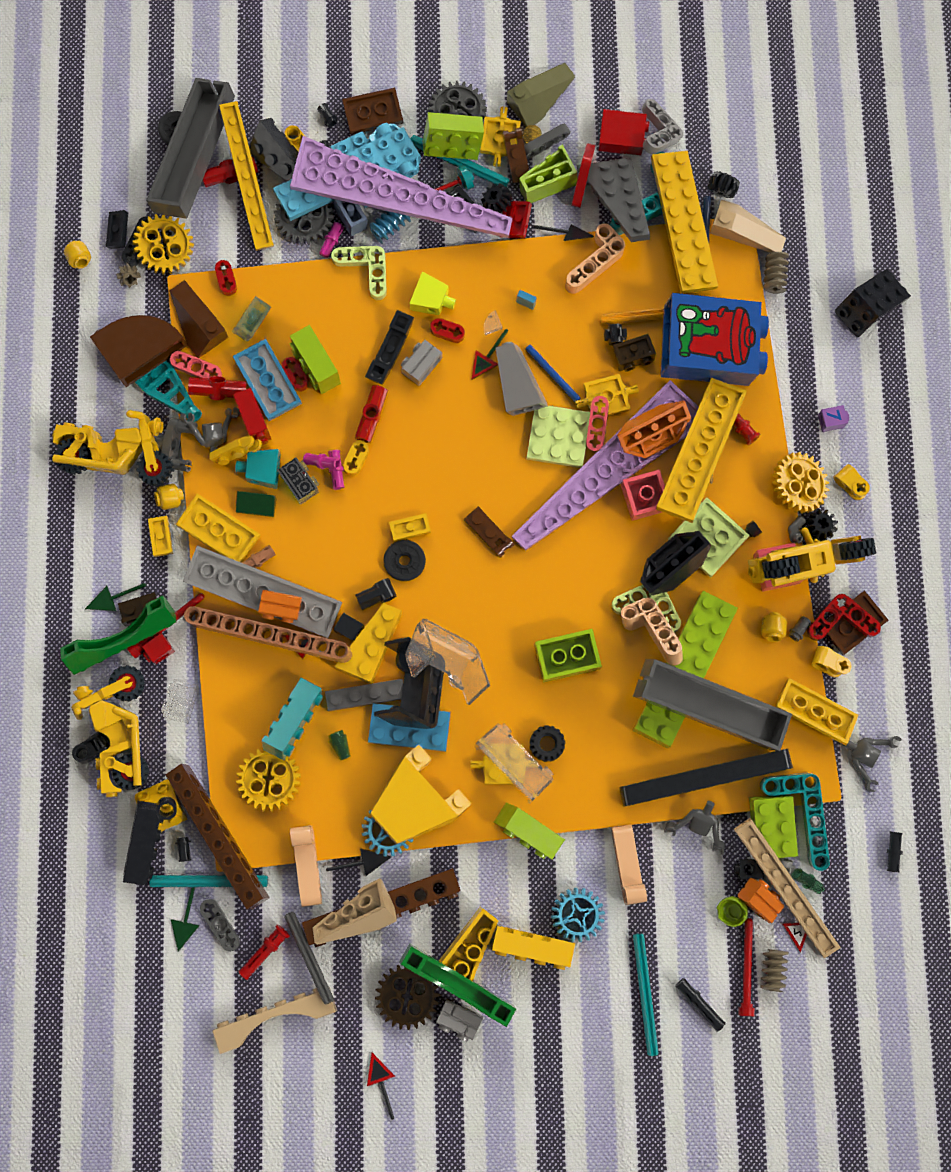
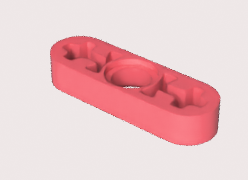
M176 351L170 356V362L176 370L196 378L209 379L211 376L205 372L206 368L208 372L213 373L216 371L217 375L222 377V372L218 366L187 353ZM180 357H182V360L188 363L187 368L186 365L182 362H179L177 364L175 359H179ZM195 363L201 364V370L198 372L191 370L192 365Z
M604 396L595 397L591 403L586 444L593 451L600 450L604 445L609 401ZM599 399H603V403H606V406L601 408V413L605 412L604 417L602 415H593L594 411L598 412V406H595V402H599ZM595 418L603 420V426L600 429H596L592 425ZM591 430L595 432L602 431V436L598 434L597 440L601 443L596 448L590 443V440H593L595 434H591Z

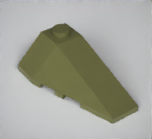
M562 63L521 82L507 91V103L524 126L529 129L543 120L548 110L553 107L559 96L564 93L575 79V75L566 63Z

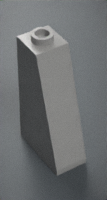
M505 342L501 344L502 346L496 347L506 412L515 416L548 407L545 397L520 347L512 342Z

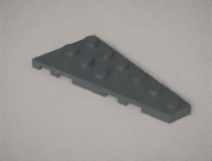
M631 157L591 163L586 183L592 187L593 193L606 210L611 212L612 218L620 224L624 234L631 242L650 240V233ZM577 165L578 173L580 171L581 165Z

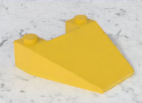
M420 745L410 751L399 763L370 813L373 819L396 844L452 823L472 804L459 789L444 800L421 775L420 771L432 759Z

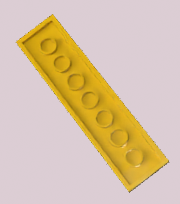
M688 151L652 154V167L680 293L717 289V278Z
M711 378L656 510L693 523L745 398L746 390Z

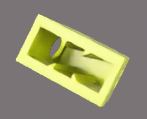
M422 272L410 301V310L440 315L443 306L453 310L456 299L447 296L449 292L448 285Z

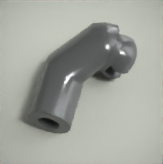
M798 516L788 528L789 539L795 544L803 541L800 528L806 523V520L802 516Z

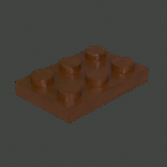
M395 87L342 99L350 135L358 134L362 131L376 130L383 123L403 124Z
M865 590L852 599L874 617L881 626L889 621ZM850 605V607H848L847 610L844 612L847 614V612L853 607ZM852 611L851 617L853 620L859 621L861 614L858 611ZM831 615L826 621L833 622L834 615ZM843 617L826 634L842 655H845L867 638V636L863 635ZM865 618V620L862 623H860V625L862 626L863 624H866L865 622L868 619ZM866 624L869 627V632H875V630L873 629L875 626L873 624H871L870 626Z

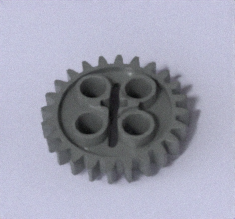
M456 81L455 85L449 82V87L442 84V91L436 89L437 95L432 94V100H429L430 107H428V112L431 113L446 111L454 115L483 117V119L486 117L487 107L485 106L486 100L483 99V94H478V88L472 90V84L466 87L465 81L462 85H459L458 81ZM451 97H457L458 99L452 100V99H450V98H451ZM467 105H472V106H474V107H472V108H467L466 106H467Z
M331 202L303 215L302 218L298 217L292 221L287 219L288 216L281 204H276L277 210L274 211L276 216L274 220L277 223V230H281V236L286 235L287 241L292 238L293 244L299 240L301 246L304 241H307L308 245H310V240L317 243V237L323 240V233H329L327 228H331V222L334 221V216H332L334 211L331 208ZM315 212L321 213L319 216L313 215ZM304 226H310L308 230L302 229Z

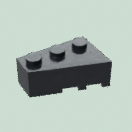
M272 118L259 120L249 146L251 156L285 180H291L299 153L294 145H290L285 138L286 135L283 131H279Z

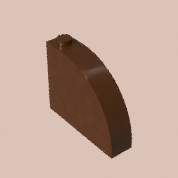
M135 315L118 319L90 336L125 387H128L168 360L172 353L181 351L188 346L183 336L175 327L160 318L147 315Z

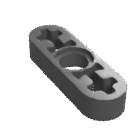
M565 123L525 144L527 159L567 138L571 133Z
M213 899L203 901L200 905V912L222 948L229 952L238 949L240 938L219 904ZM207 903L209 905H214V908L212 910L215 915L218 912L220 913V916L215 917L212 921H210L209 919L213 917L210 912H205V909L207 908ZM219 919L224 920L226 924L223 931L215 929V922ZM230 929L231 933H228V936L231 939L235 938V946H227L228 939L226 936L221 938L220 934H224Z

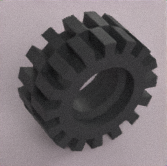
M545 725L539 727L530 738L529 744L532 754L543 762L554 761L560 757L565 749L564 735L554 726ZM545 736L552 737L555 741V747L551 751H544L540 747L541 738Z

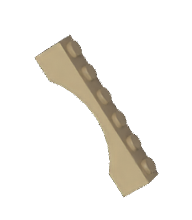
M317 988L312 989L313 993L306 996L304 992L293 996V1001L286 1002V999L276 1002L274 1003V1008L267 1009V1006L255 1010L256 1014L248 1017L247 1013L237 1016V1021L230 1024L228 1020L218 1023L217 1028L212 1031L219 1053L222 1054L242 1046L247 1036L258 1025L272 1017L284 1014H300L318 1019L336 1012L335 1002L333 1001L325 1005Z

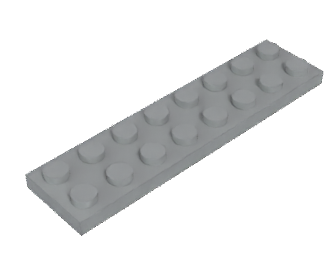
M200 546L196 547L183 582L257 611H259L263 590L302 597L299 619L293 620V623L290 624L329 638L342 605L341 601ZM274 616L275 618L282 620V617Z

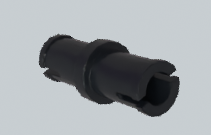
M890 831L889 849L886 852L888 853L887 871L900 873V856L903 855V851H901L903 833Z

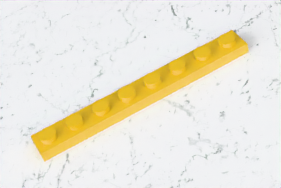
M238 102L220 104L219 107L255 250L274 247Z

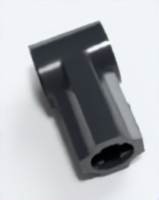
M389 578L383 579L375 583L373 587L355 594L362 610L380 602H388L397 597Z

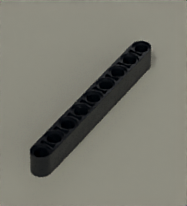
M783 749L619 787L623 807L783 771L793 768L789 750Z

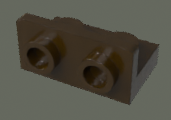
M649 334L613 345V351L619 364V371L625 370V372L633 370L635 366H646L655 360L656 352Z
M153 592L118 603L122 617L121 623L129 627L142 613L145 605L157 599L156 593Z

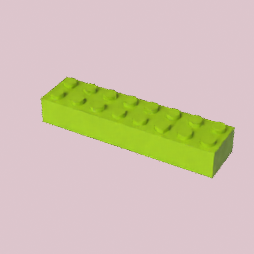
M702 591L678 638L682 645L683 661L678 665L671 666L704 678L738 608ZM647 702L633 731L668 749L671 747L685 717Z

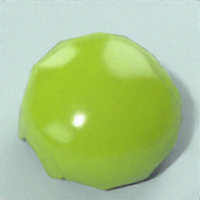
M726 897L716 907L718 918L727 926H740L747 919V906L738 897Z

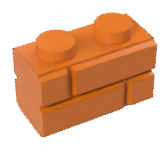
M263 590L258 613L263 614L262 618L274 620V616L282 617V622L293 623V620L299 619L302 597Z
M750 878L745 884V888H742L738 893V898L761 919L768 923H773L777 914L785 907L779 900L781 896L773 890L769 891L768 888L770 886L763 880L759 879L757 881Z

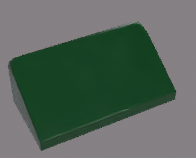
M237 491L236 513L274 517L277 498L274 495Z

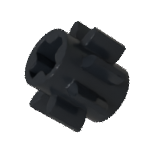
M621 324L609 325L608 329H605L604 332L605 341H609V345L613 346L623 342V340H627V329H622Z

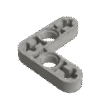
M647 99L641 108L642 112L647 114V118L659 131L646 138L643 148L650 154H656L677 144L683 137V131L655 100Z

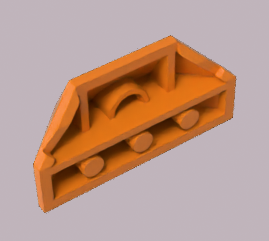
M683 400L661 404L627 421L617 434L623 452L647 458L678 442L687 423L691 420L686 402Z

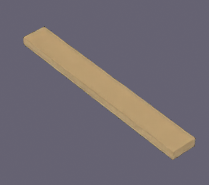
M749 818L734 828L739 838L823 958L840 949L841 947L752 819Z

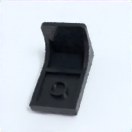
M885 269L855 288L835 309V313L856 337H860L876 321L907 301L911 295L897 281L894 275L888 269Z

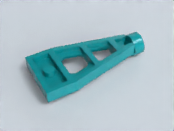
M164 361L135 381L149 397L180 414L184 413L187 419L188 413L194 415L195 419L193 422H197L201 418L202 412L194 405L176 370L167 361ZM168 378L171 379L174 387L166 394L157 391V388ZM180 392L185 399L176 405L171 399Z

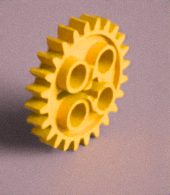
M155 214L154 220H152L148 216V223L142 220V227L137 226L136 229L139 233H134V238L138 239L133 240V245L137 246L134 248V252H139L137 259L143 258L141 265L147 263V270L154 267L155 273L161 269L163 275L165 270L172 274L173 268L178 272L180 270L179 265L185 267L186 263L184 261L189 262L190 257L188 255L193 254V251L190 249L194 247V243L190 242L193 240V236H187L190 233V229L184 230L185 223L179 225V218L173 221L172 216L166 219L165 215L159 218ZM158 229H161L164 244H167L166 253L169 257L168 260L165 258L164 247L162 244H160L161 236ZM171 230L175 235L169 237L165 232ZM154 234L157 239L149 240L147 235ZM177 248L180 253L172 254L170 249ZM159 252L162 257L155 258L152 253Z
M793 452L777 462L778 466L774 467L776 473L772 474L776 480L772 484L777 485L774 491H779L780 494L777 498H783L782 505L788 503V509L794 507L795 513L800 511L803 514L814 511L824 504L823 499L828 497L825 493L829 491L825 485L829 484V482L824 480L828 475L822 474L824 467H818L819 461L814 463L813 456L808 458L807 453L802 455L801 452L796 454Z
M257 749L256 756L249 753L251 759L244 758L243 760L246 765H239L243 772L237 773V776L241 779L237 780L236 783L237 785H242L238 788V791L245 792L241 796L242 799L249 798L247 801L248 805L254 802V809L261 805L263 812L266 806L269 807L271 812L273 811V806H277L279 810L281 809V803L287 806V799L294 800L292 793H298L295 786L301 785L296 780L301 778V774L295 773L299 770V766L293 767L295 759L289 761L290 757L286 756L285 760H282L266 751L261 753L259 749ZM272 762L271 777L273 780L269 781L268 795L264 796L266 789L265 779L268 778L269 764ZM264 764L266 769L263 772H257L255 770L256 766ZM283 767L286 771L283 775L275 774L276 768ZM256 783H260L263 786L258 792L252 790V786ZM275 786L282 788V792L278 795L271 792Z

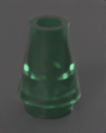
M343 730L328 735L330 739L328 742L338 755L340 761L351 756L347 735L344 734Z

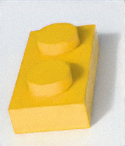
M426 513L389 522L394 542L431 533Z
M168 516L149 518L148 523L153 556L173 554Z

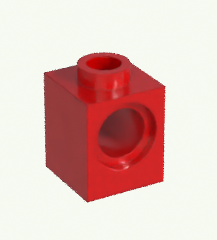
M162 633L142 646L145 650L142 654L148 662L152 661L156 665L175 652Z

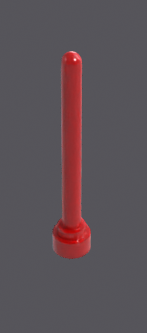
M197 594L175 612L176 620L184 615L186 609L195 607L205 598L204 594ZM167 628L139 641L136 645L128 647L127 650L136 659L144 650L142 646Z
M751 918L745 920L743 1003H741V1007H738V1015L755 1016V1008L751 1004L753 920Z

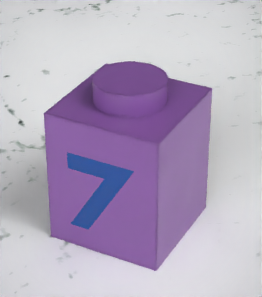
M844 405L822 409L819 412L818 419L822 432L842 429L848 424L849 414L844 409Z

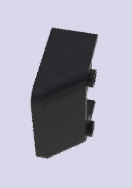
M410 637L386 641L384 646L397 652L396 665L405 672L400 706H392L390 709L375 711L374 716L394 726L420 729L435 728L438 723L445 668L443 657Z

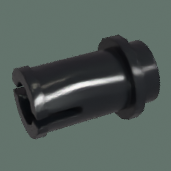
M327 103L322 104L325 111L319 105L317 110L324 119V124L329 128L334 127L337 124V116L333 115Z
M188 837L176 838L177 842L175 845L177 844L179 862L191 861L189 847L191 840L189 841Z

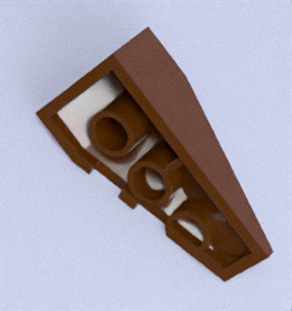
M185 280L169 290L186 343L197 358L202 357L228 338L224 327Z

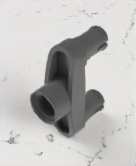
M172 418L167 425L165 434L156 436L155 441L158 444L159 451L171 459L170 461L173 462L174 466L172 468H174V471L189 472L191 467L185 465L192 466V462L190 460L177 459L181 433L193 434L187 423H183L180 419Z

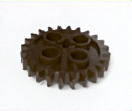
M399 964L397 965V971L390 968L391 975L389 976L384 973L383 977L386 980L378 981L382 988L375 989V991L380 993L379 996L375 997V1000H380L381 1002L376 1005V1008L383 1009L379 1015H387L385 1022L390 1019L393 1020L392 1027L399 1023V1030L402 1029L403 1025H406L407 1030H410L411 1024L418 1029V1022L426 1025L424 1018L426 1017L431 1020L432 1017L429 1013L437 1012L433 1005H439V1002L434 999L440 996V993H436L434 990L439 986L432 985L431 981L417 975L406 967L401 969ZM398 978L405 981V988L402 990H398L394 986V982ZM412 978L410 995L413 996V999H409L406 1014L403 1015L402 1010L405 998L402 997V994L407 992L409 979ZM416 983H422L425 986V991L422 994H417L414 991ZM392 999H398L401 1002V1007L398 1010H393L390 1007ZM411 1004H419L421 1011L418 1014H412L409 1010Z

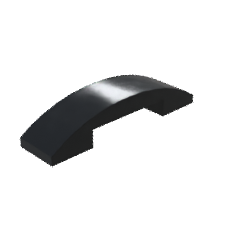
M399 310L396 311L389 325L390 329L365 378L383 385L401 352L414 317Z

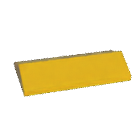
M790 678L786 682L776 705V708L791 713V717L845 746L849 742L859 716Z

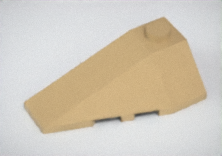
M721 199L710 234L770 253L782 252L786 240L783 235L740 205Z
M381 878L363 886L358 890L359 894L351 901L347 899L343 902L344 906L336 913L331 912L313 927L316 945L380 930L397 921L395 907Z

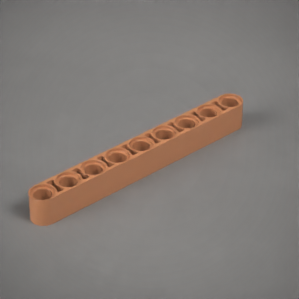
M189 607L184 613L185 620L196 628L340 663L348 662L352 657L351 649L340 641L199 607ZM198 613V618L192 621L193 615ZM213 618H217L216 623L214 625H210V621ZM231 622H235L234 628L228 630V625ZM253 626V631L250 634H246L247 628ZM271 631V636L265 639V633ZM290 635L289 641L283 643V637ZM308 639V645L301 647V642ZM322 644H327L326 650L319 652V647ZM345 648V654L341 657L338 656V651Z

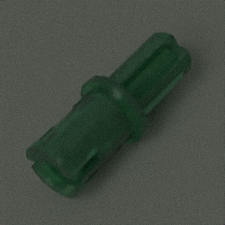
M796 868L793 871L792 878L801 883L803 888L810 889L816 894H821L825 890L823 884L816 880L814 875L807 874L801 868Z

